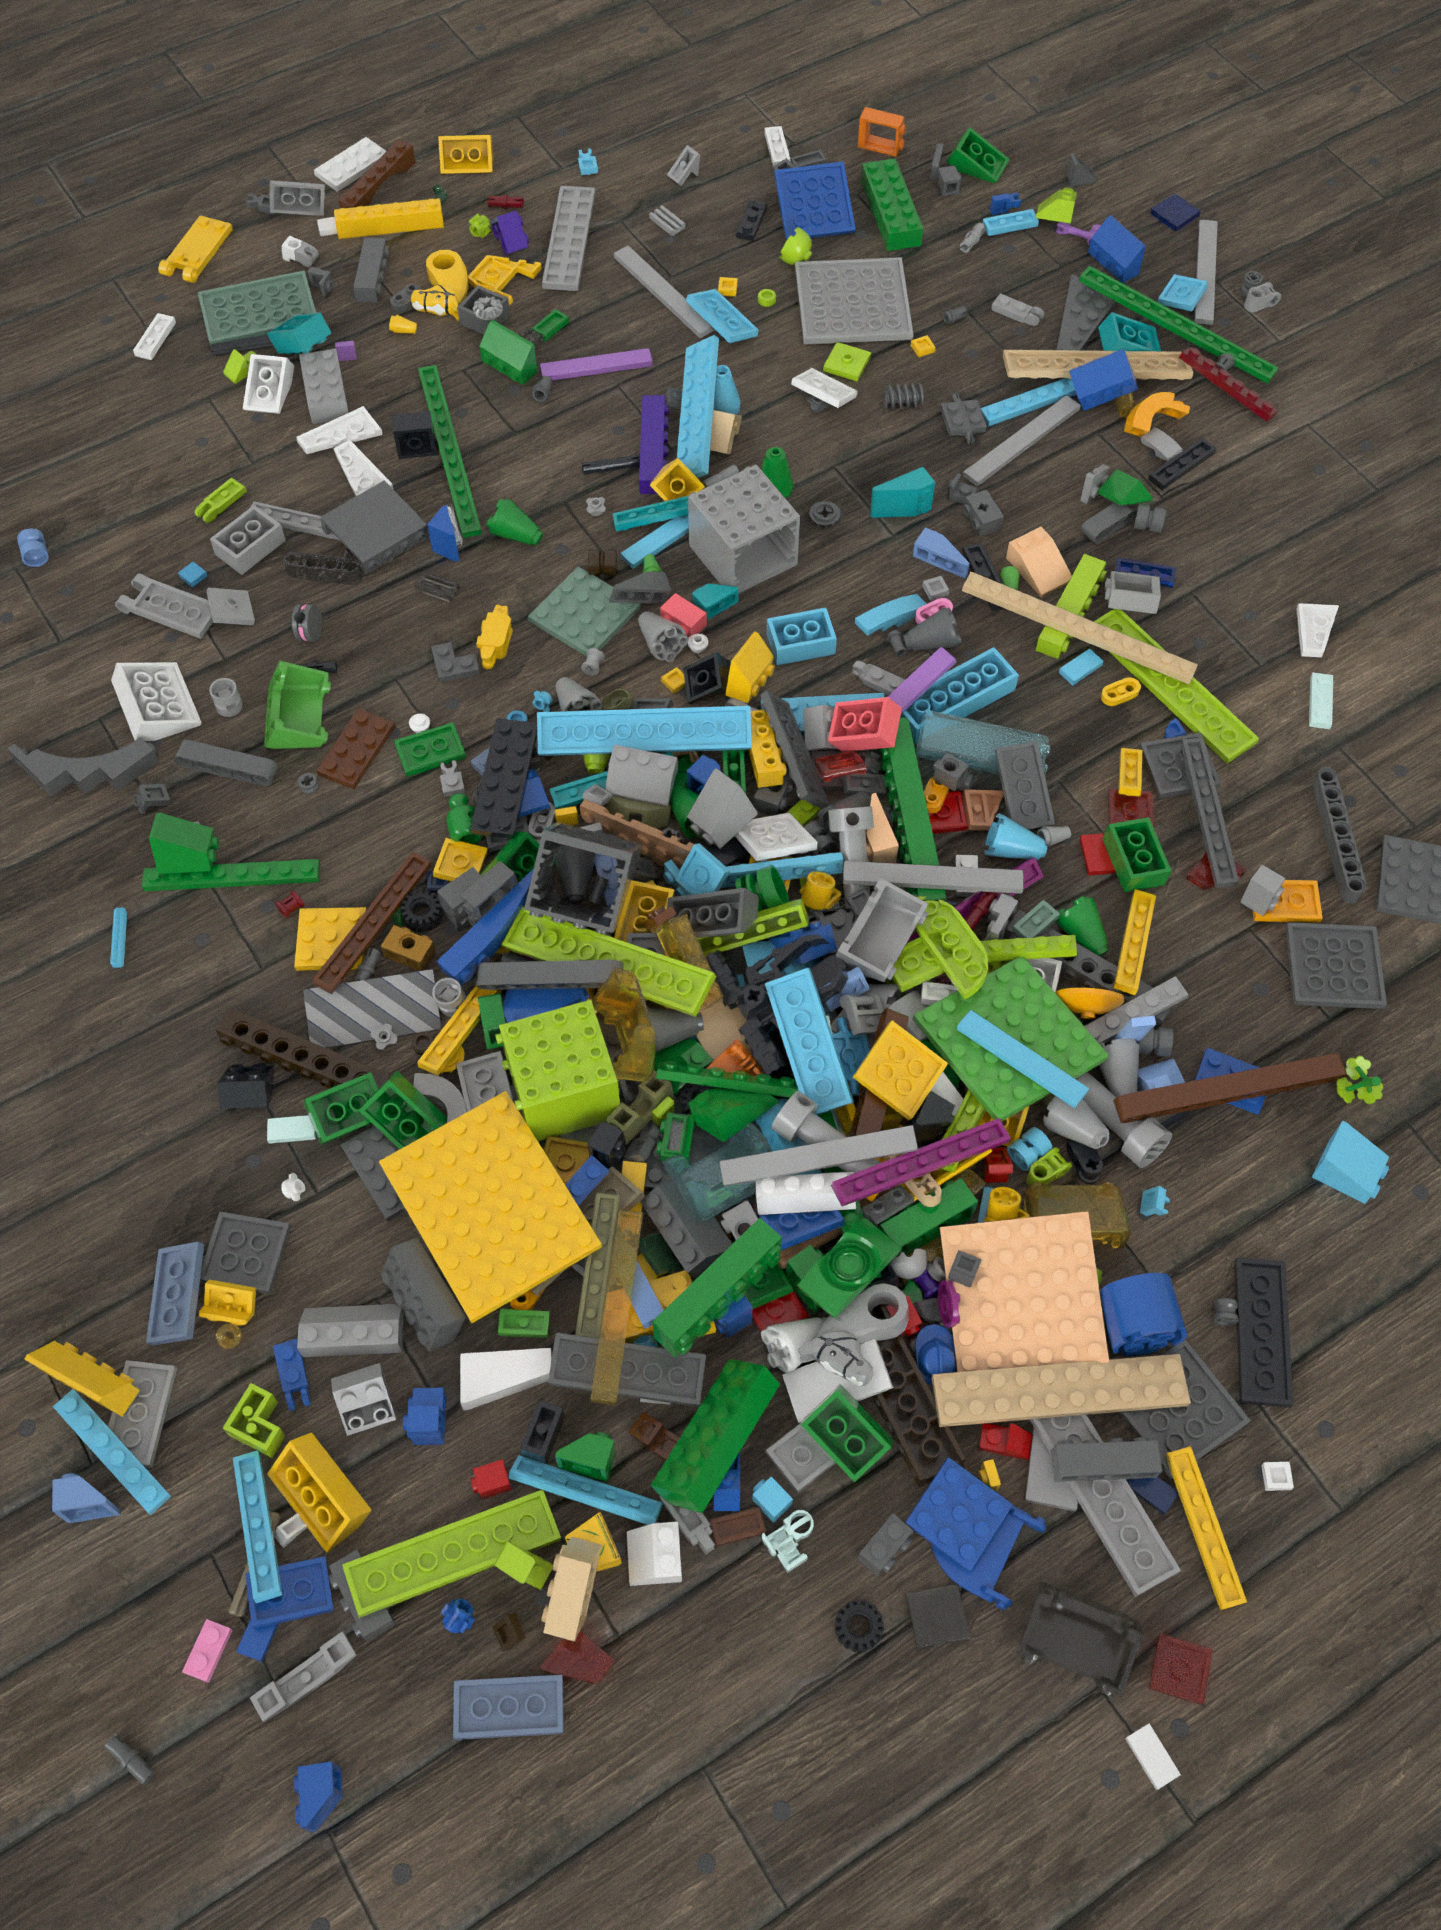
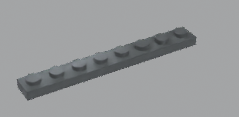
M1182 739L1181 748L1215 888L1238 886L1239 879L1204 739Z

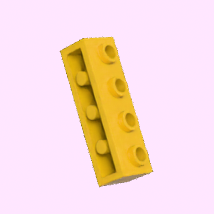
M764 709L750 711L752 748L748 751L757 787L783 785V776L787 774L785 762L781 763L782 750L781 747H777L778 744L775 739L777 736L769 724L770 718L768 713Z

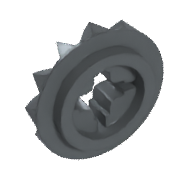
M820 501L812 505L809 517H811L812 523H816L817 526L824 525L825 528L828 525L834 526L835 522H839L840 509L832 502ZM823 511H825L827 515L826 518L822 515Z

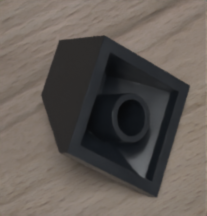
M715 652L683 668L689 704L712 695L727 686L731 665L728 659Z

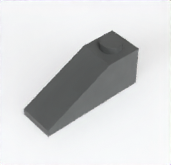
M644 572L615 585L609 597V602L664 604L671 592V588L665 572Z

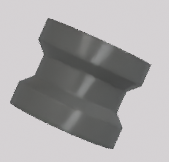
M1217 1299L1212 1302V1307L1215 1310V1315L1213 1316L1215 1324L1229 1326L1238 1323V1316L1235 1312L1238 1308L1237 1301Z

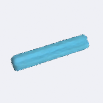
M123 907L115 908L113 915L110 964L113 968L124 966L127 911Z

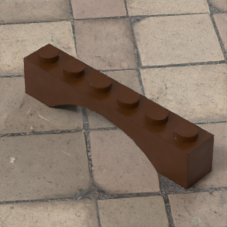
M398 139L339 199L340 209L369 206L376 191L389 176L398 172H407L415 163L413 145Z

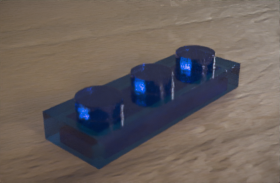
M1117 557L1114 571L1156 576L1160 578V586L1173 588L1176 567Z

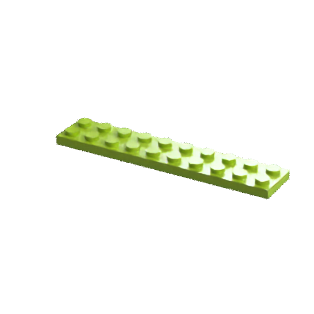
M1113 609L1094 621L1164 650L1121 609ZM1110 652L1194 733H1201L1204 742L1227 764L1258 743L1259 738L1194 677L1187 684Z
M523 906L501 944L505 949L538 961H621L624 963L622 986L616 989L694 1017L697 1016L716 978L714 972L590 929L577 928L573 926L574 924L566 921L565 923H558L552 921V917L543 915V917L532 916L529 914L530 911L524 910L525 907Z

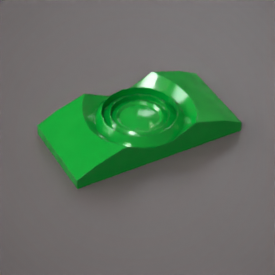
M864 1217L849 1228L826 1255L815 1262L798 1284V1288L836 1319L897 1256L902 1247Z

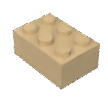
M571 1537L567 1545H562L560 1554L556 1555L553 1564V1571L557 1572L554 1580H551L547 1596L551 1598L549 1605L545 1606L542 1615V1622H545L543 1633L571 1641L576 1640L586 1621L602 1548L601 1544Z

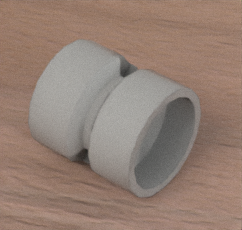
M220 678L210 685V695L220 715L231 717L242 710L243 703L236 683L233 680Z
M453 978L441 979L433 987V998L441 1012L448 1017H452L467 998L459 982Z

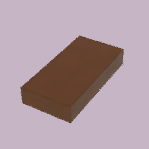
M760 1506L709 1519L716 1547L759 1536L763 1533L766 1534Z

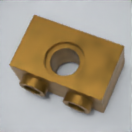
M393 925L381 945L385 958L417 971H425L436 953L431 938L425 935L419 936L406 927L400 928Z

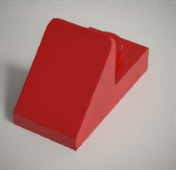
M1006 1147L992 1148V1152L983 1159L985 1182H1008L1009 1174L1013 1173V1163Z
M983 1423L978 1450L1029 1461L1033 1434L1013 1423H1010L1008 1428Z

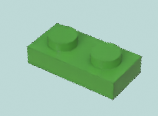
M500 1309L498 1335L548 1338L550 1311Z

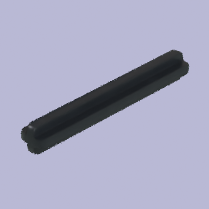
M267 335L212 344L211 351L213 355L232 353L234 349L240 352L272 347L274 345Z

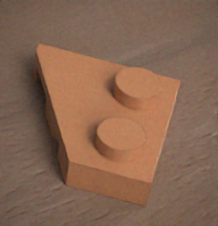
M964 789L962 796L968 830L990 829L1004 795L1003 791Z

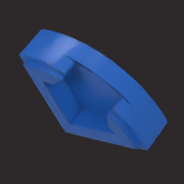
M1177 718L1170 721L1164 734L1165 739L1187 734Z

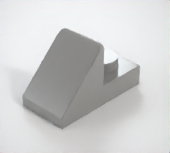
M687 145L667 175L680 186L683 185L691 172L698 176L700 154Z

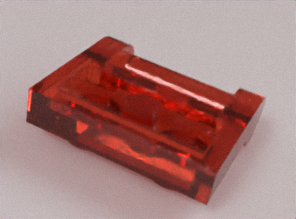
M856 751L814 759L815 767L822 775L824 782L831 781L832 778L866 773L865 763Z

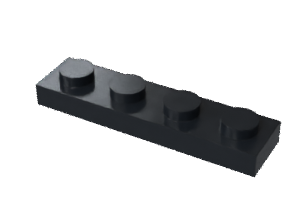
M1201 438L1150 473L1148 480L1159 489L1164 490L1214 455L1217 448L1204 438Z
M981 542L963 547L962 553L970 563L969 567L972 572L1002 584ZM987 601L992 611L1003 608Z

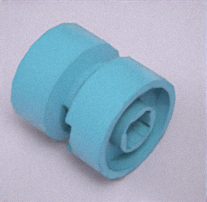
M1036 1127L1030 1128L1022 1135V1139L1015 1140L1007 1147L1011 1160L1024 1171H1028L1034 1162L1052 1149L1050 1140Z

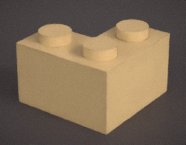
M713 410L710 450L731 454L734 435L739 434L742 420L741 415Z

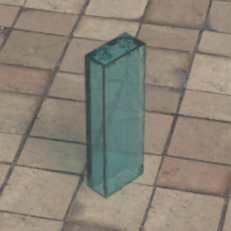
M926 710L920 721L916 756L937 761L948 753L968 764V768L999 774L994 751L996 748L1037 741L1044 774L1046 775L1048 764H1045V761L1050 752L1049 736Z

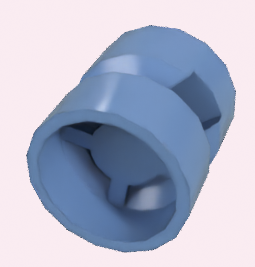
M32 528L21 531L17 536V541L24 564L31 567L44 565L49 557L42 532Z

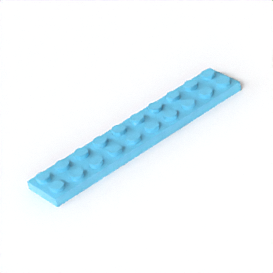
M750 706L537 712L538 756L612 754L614 745L648 752L751 750Z

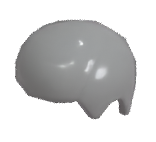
M915 1249L911 1257H907L904 1252H901L900 1256L895 1257L889 1264L898 1277L904 1279L917 1278L926 1270L927 1252L923 1249Z

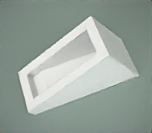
M298 1513L279 1525L275 1531L274 1538L283 1548L307 1528V1524L301 1520Z

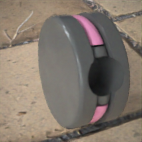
M299 603L293 610L292 631L298 641L316 642L321 635L322 616L316 604Z

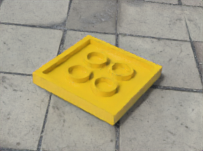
M366 907L300 909L294 965L296 971L320 970L365 913ZM364 954L361 956V958L357 961V963L351 970L357 969L358 966L362 964L364 960Z
M892 1020L865 1057L853 1078L906 1119L911 1120L948 1063Z

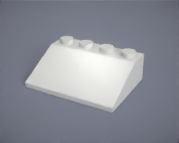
M177 662L116 663L111 681L135 741L140 737L144 741H156L201 725L202 722Z

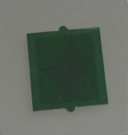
M661 1233L655 1235L648 1234L647 1237L634 1241V1244L657 1276L669 1272L673 1274L676 1270L683 1269V1266Z

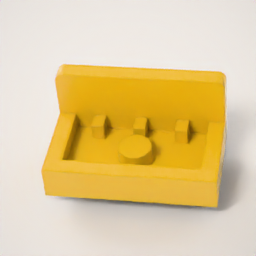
M209 1279L205 1283L204 1306L199 1311V1317L207 1318L209 1321L220 1320L230 1322L232 1325L237 1326L246 1325L255 1313L256 1288Z

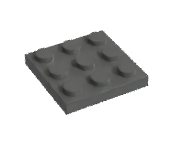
M1201 733L1140 743L1139 749L1142 750V757L1158 799L1192 793L1181 742L1182 739L1203 738ZM1206 747L1215 787L1218 789L1221 782Z
M219 1212L202 1264L200 1283H206L210 1279L254 1287L258 1293L271 1295L290 1232V1224Z

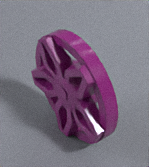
M952 1280L941 1281L938 1287L939 1313L942 1323L947 1328L955 1327L956 1324L960 1323L958 1306L960 1294L956 1293Z

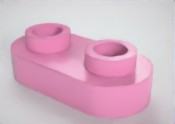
M939 598L918 608L915 616L916 623H921L925 618H929L945 607H950L952 612V602L946 598Z

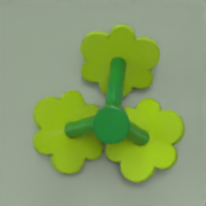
M1361 1055L1357 1056L1356 1059L1349 1058L1346 1061L1347 1067L1345 1068L1347 1074L1352 1080H1357L1361 1076L1362 1081L1353 1085L1345 1077L1337 1080L1339 1096L1346 1103H1351L1355 1099L1353 1092L1356 1089L1358 1091V1099H1364L1367 1104H1373L1376 1099H1381L1383 1096L1381 1092L1383 1090L1381 1079L1377 1076L1367 1077V1069L1371 1067V1062L1368 1059H1364Z

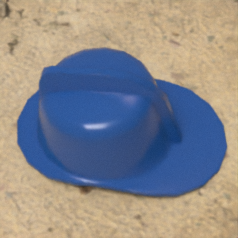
M933 1324L924 1327L916 1337V1361L925 1382L933 1385V1374L955 1373L956 1355L954 1339L951 1333L943 1326Z

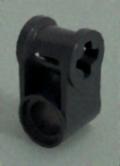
M1076 1141L1067 1142L1068 1156L1073 1162L1080 1180L1086 1184L1096 1183L1100 1178V1172L1103 1168V1162L1097 1149Z

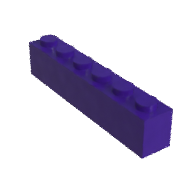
M642 395L640 494H657L650 484L663 466L667 465V460H664V457H668V445H664V443H668V431H665V429H668V417H665V415H669V406L665 403V395Z

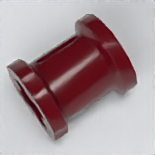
M294 890L282 901L275 902L277 909L286 919L290 913L299 907L303 908L305 906L300 896Z

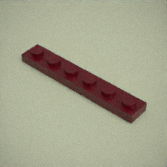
M1190 347L1181 352L1179 356L1181 360L1266 422L1274 418L1278 413V410L1274 408L1271 402L1260 398L1257 392L1249 390L1242 381L1231 377L1228 371L1220 369L1213 360L1202 356L1199 350Z

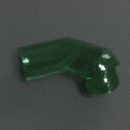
M436 184L433 186V191L435 192L436 199L440 198L442 206L447 200L448 195L440 184Z

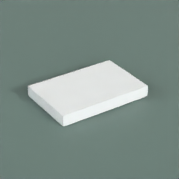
M813 368L794 377L791 383L795 387L837 408L856 398L858 393L857 390Z

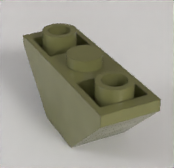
M612 795L610 801L606 803V809L612 815L616 813L622 814L626 821L631 822L634 819L651 827L660 828L668 826L671 805L669 804L667 807Z

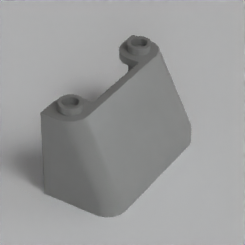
M880 878L850 933L838 949L836 956L844 961L847 966L846 970L851 971L859 967L864 976L885 982L886 978L891 980L897 970L894 964L918 923L922 925L928 915L925 912L928 903Z

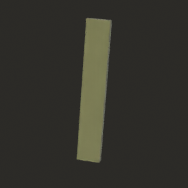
M596 1193L591 1227L600 1240L602 1248L588 1255L586 1259L575 1336L601 1339L621 1201L620 1195Z

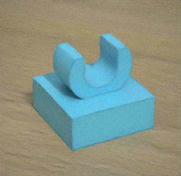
M1157 1186L1143 1191L1140 1213L1146 1216L1168 1214V1210L1164 1209V1204L1170 1202V1199L1166 1196V1189Z

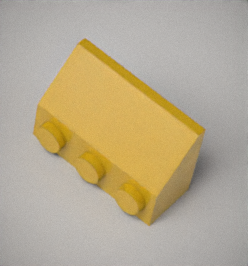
M491 135L438 136L441 174L493 173Z
M753 632L731 660L725 695L745 703H749L753 696L756 697L758 695L760 687H764L768 676H772L775 665H772L774 656L758 632Z

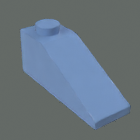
M925 527L914 544L913 557L966 579L970 563L944 535Z

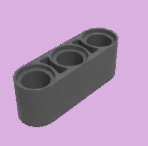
M1113 503L1089 518L1082 525L1081 532L1097 544L1128 525L1134 519L1136 512L1128 505Z

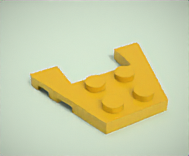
M487 255L469 274L468 283L474 288L479 285L507 297L510 306L513 302L512 296L501 292V290L516 273L534 278L541 271L542 266L539 262L527 264L526 260L513 262L509 261V258Z

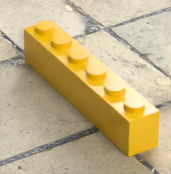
M440 198L334 210L339 239L444 228Z

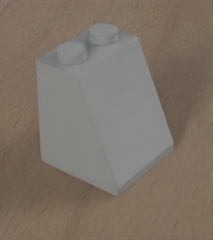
M716 768L710 775L687 817L692 823L690 828L698 836L702 834V838L709 845L714 844L720 849L758 813L742 788Z

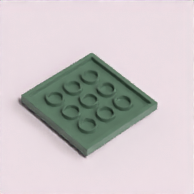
M578 566L528 616V621L587 657L586 653L590 648L601 650L641 609V603L609 602V597L614 587L594 575H588L587 571Z

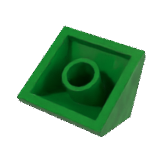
M1118 469L1104 482L1097 493L1119 505L1152 502L1153 499L1140 480Z

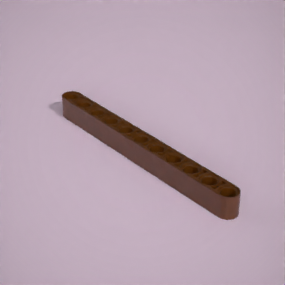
M1334 1053L1124 1094L1115 1098L1113 1102L1120 1122L1130 1123L1151 1117L1155 1118L1335 1082L1343 1077H1347L1348 1074L1340 1054Z

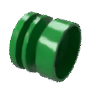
M773 865L759 869L757 871V879L753 874L749 873L746 875V878L742 876L735 881L736 889L746 888L759 896L758 911L790 902L782 877Z

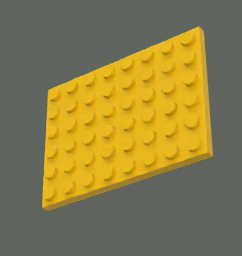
M507 1091L502 1092L379 1161L471 1323L602 1248L600 1240L524 1118L517 1111Z

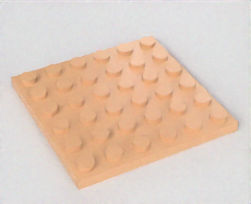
M1088 1212L940 1227L946 1280H950L948 1276L958 1250L982 1259L971 1287L953 1281L956 1293L960 1294V1302L958 1304L960 1323L952 1327L957 1372L1088 1361L1109 1362Z

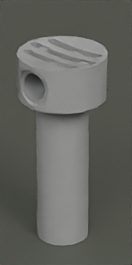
M872 806L828 810L830 832H839L840 852H842L843 856L842 876H844V861L868 862L865 829L874 828ZM849 813H853L856 816V821L853 825H849L846 821ZM843 884L845 908H850L846 897L863 888H866L870 894V885Z
M1088 1072L1084 1073L1077 1080L1089 1088L1088 1093L1083 1098L1097 1117L1124 1141L1122 1152L1138 1167L1144 1168L1148 1166L1164 1151L1172 1138V1133L1155 1118L1151 1117L1145 1121L1121 1123L1113 1102L1117 1098Z
M799 1090L786 1102L771 1126L772 1130L790 1143H793L798 1137L808 1145L847 1138L817 1116L816 1112L819 1105ZM877 1159L839 1165L838 1167L845 1172L856 1173L881 1162Z

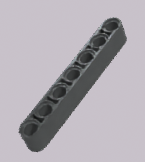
M1323 767L1319 770L1312 788L1340 896L1345 902L1353 904L1359 901L1366 888V881L1337 773L1330 767Z
M618 960L480 963L476 987L484 990L618 988L622 986L624 963Z

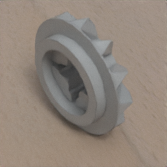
M486 296V298H479V301L474 302L473 312L476 317L483 320L495 319L503 311L500 300H496L495 297L488 298Z

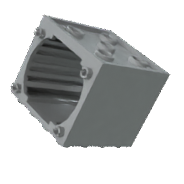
M757 465L746 467L743 471L697 493L693 492L688 496L689 546L720 585L735 586L739 589V593L797 565L800 515Z

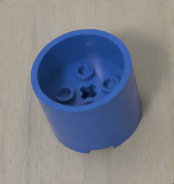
M1163 1273L1134 1275L1114 1281L1100 1289L1102 1313L1114 1354L1119 1353L1118 1351L1123 1353V1357L1159 1352L1158 1349L1166 1347L1168 1343L1176 1346L1187 1338L1186 1328L1172 1279L1169 1275Z

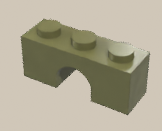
M655 1070L638 1086V1096L630 1106L622 1102L606 1118L607 1124L614 1123L623 1131V1140L626 1145L652 1120V1111L667 1096L671 1099L674 1097L671 1082L656 1079L657 1072Z

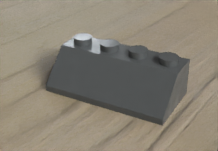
M746 888L670 897L668 898L667 908L672 906L676 915L666 920L665 933L673 932V941L743 933L757 919L759 896Z
M687 1177L657 1186L640 1201L687 1274L696 1279L733 1244Z

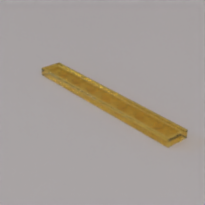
M619 1209L590 1402L616 1405L643 1213Z

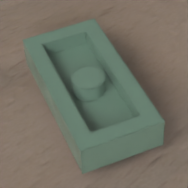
M1042 900L1013 926L1012 931L1020 938L1038 937L1059 918L1060 913L1045 900Z

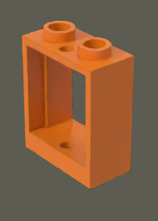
M865 107L859 121L858 147L896 157L899 150L903 149L905 142L902 139L906 130L904 116ZM871 123L895 128V141L870 135Z

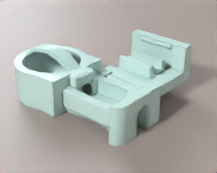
M804 1510L793 1512L783 1520L784 1526L767 1537L764 1533L762 1534V1541L767 1545L770 1554L776 1556V1551H778L777 1557L787 1573L808 1559L806 1554H800L796 1548L798 1546L797 1542L808 1537L813 1530V1518ZM804 1516L791 1526V1522L795 1517ZM807 1521L810 1522V1528L807 1532L802 1534L794 1531Z

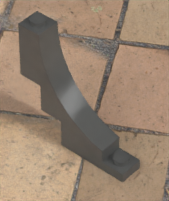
M141 737L119 750L86 758L60 757L38 749L28 753L25 748L20 749L15 743L8 747L14 761L51 797L72 782L86 794L105 779L117 791H120L159 762L154 745L150 742L146 743Z

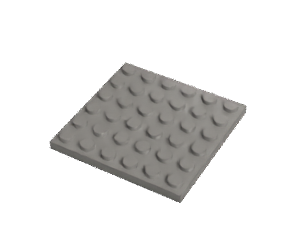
M902 258L795 262L803 344L913 340V328Z

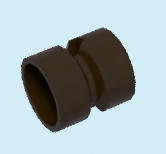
M588 549V575L600 576L602 572L607 576L617 575L616 550L607 549L601 553L599 549Z

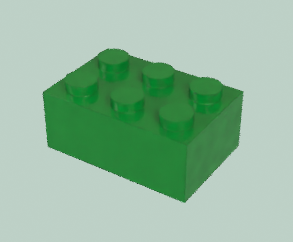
M1149 817L1109 824L1102 840L1124 893L1134 891L1135 889L1141 890L1164 886L1172 871Z
M841 1384L821 1401L800 1424L854 1482L892 1447L894 1441Z

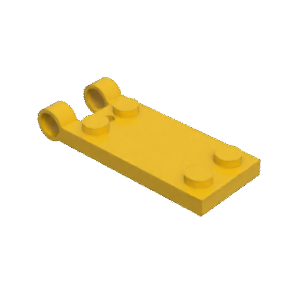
M199 216L167 260H161L159 263V273L170 277L176 268L182 269L183 280L195 283L200 273L233 230L232 224Z

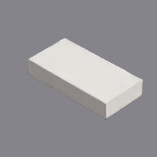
M1150 1724L1125 1738L1156 1790L1181 1775Z

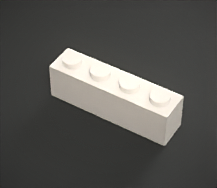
M854 1172L790 1175L756 1181L758 1215L856 1209V1202L841 1207L831 1187L833 1181L854 1174Z

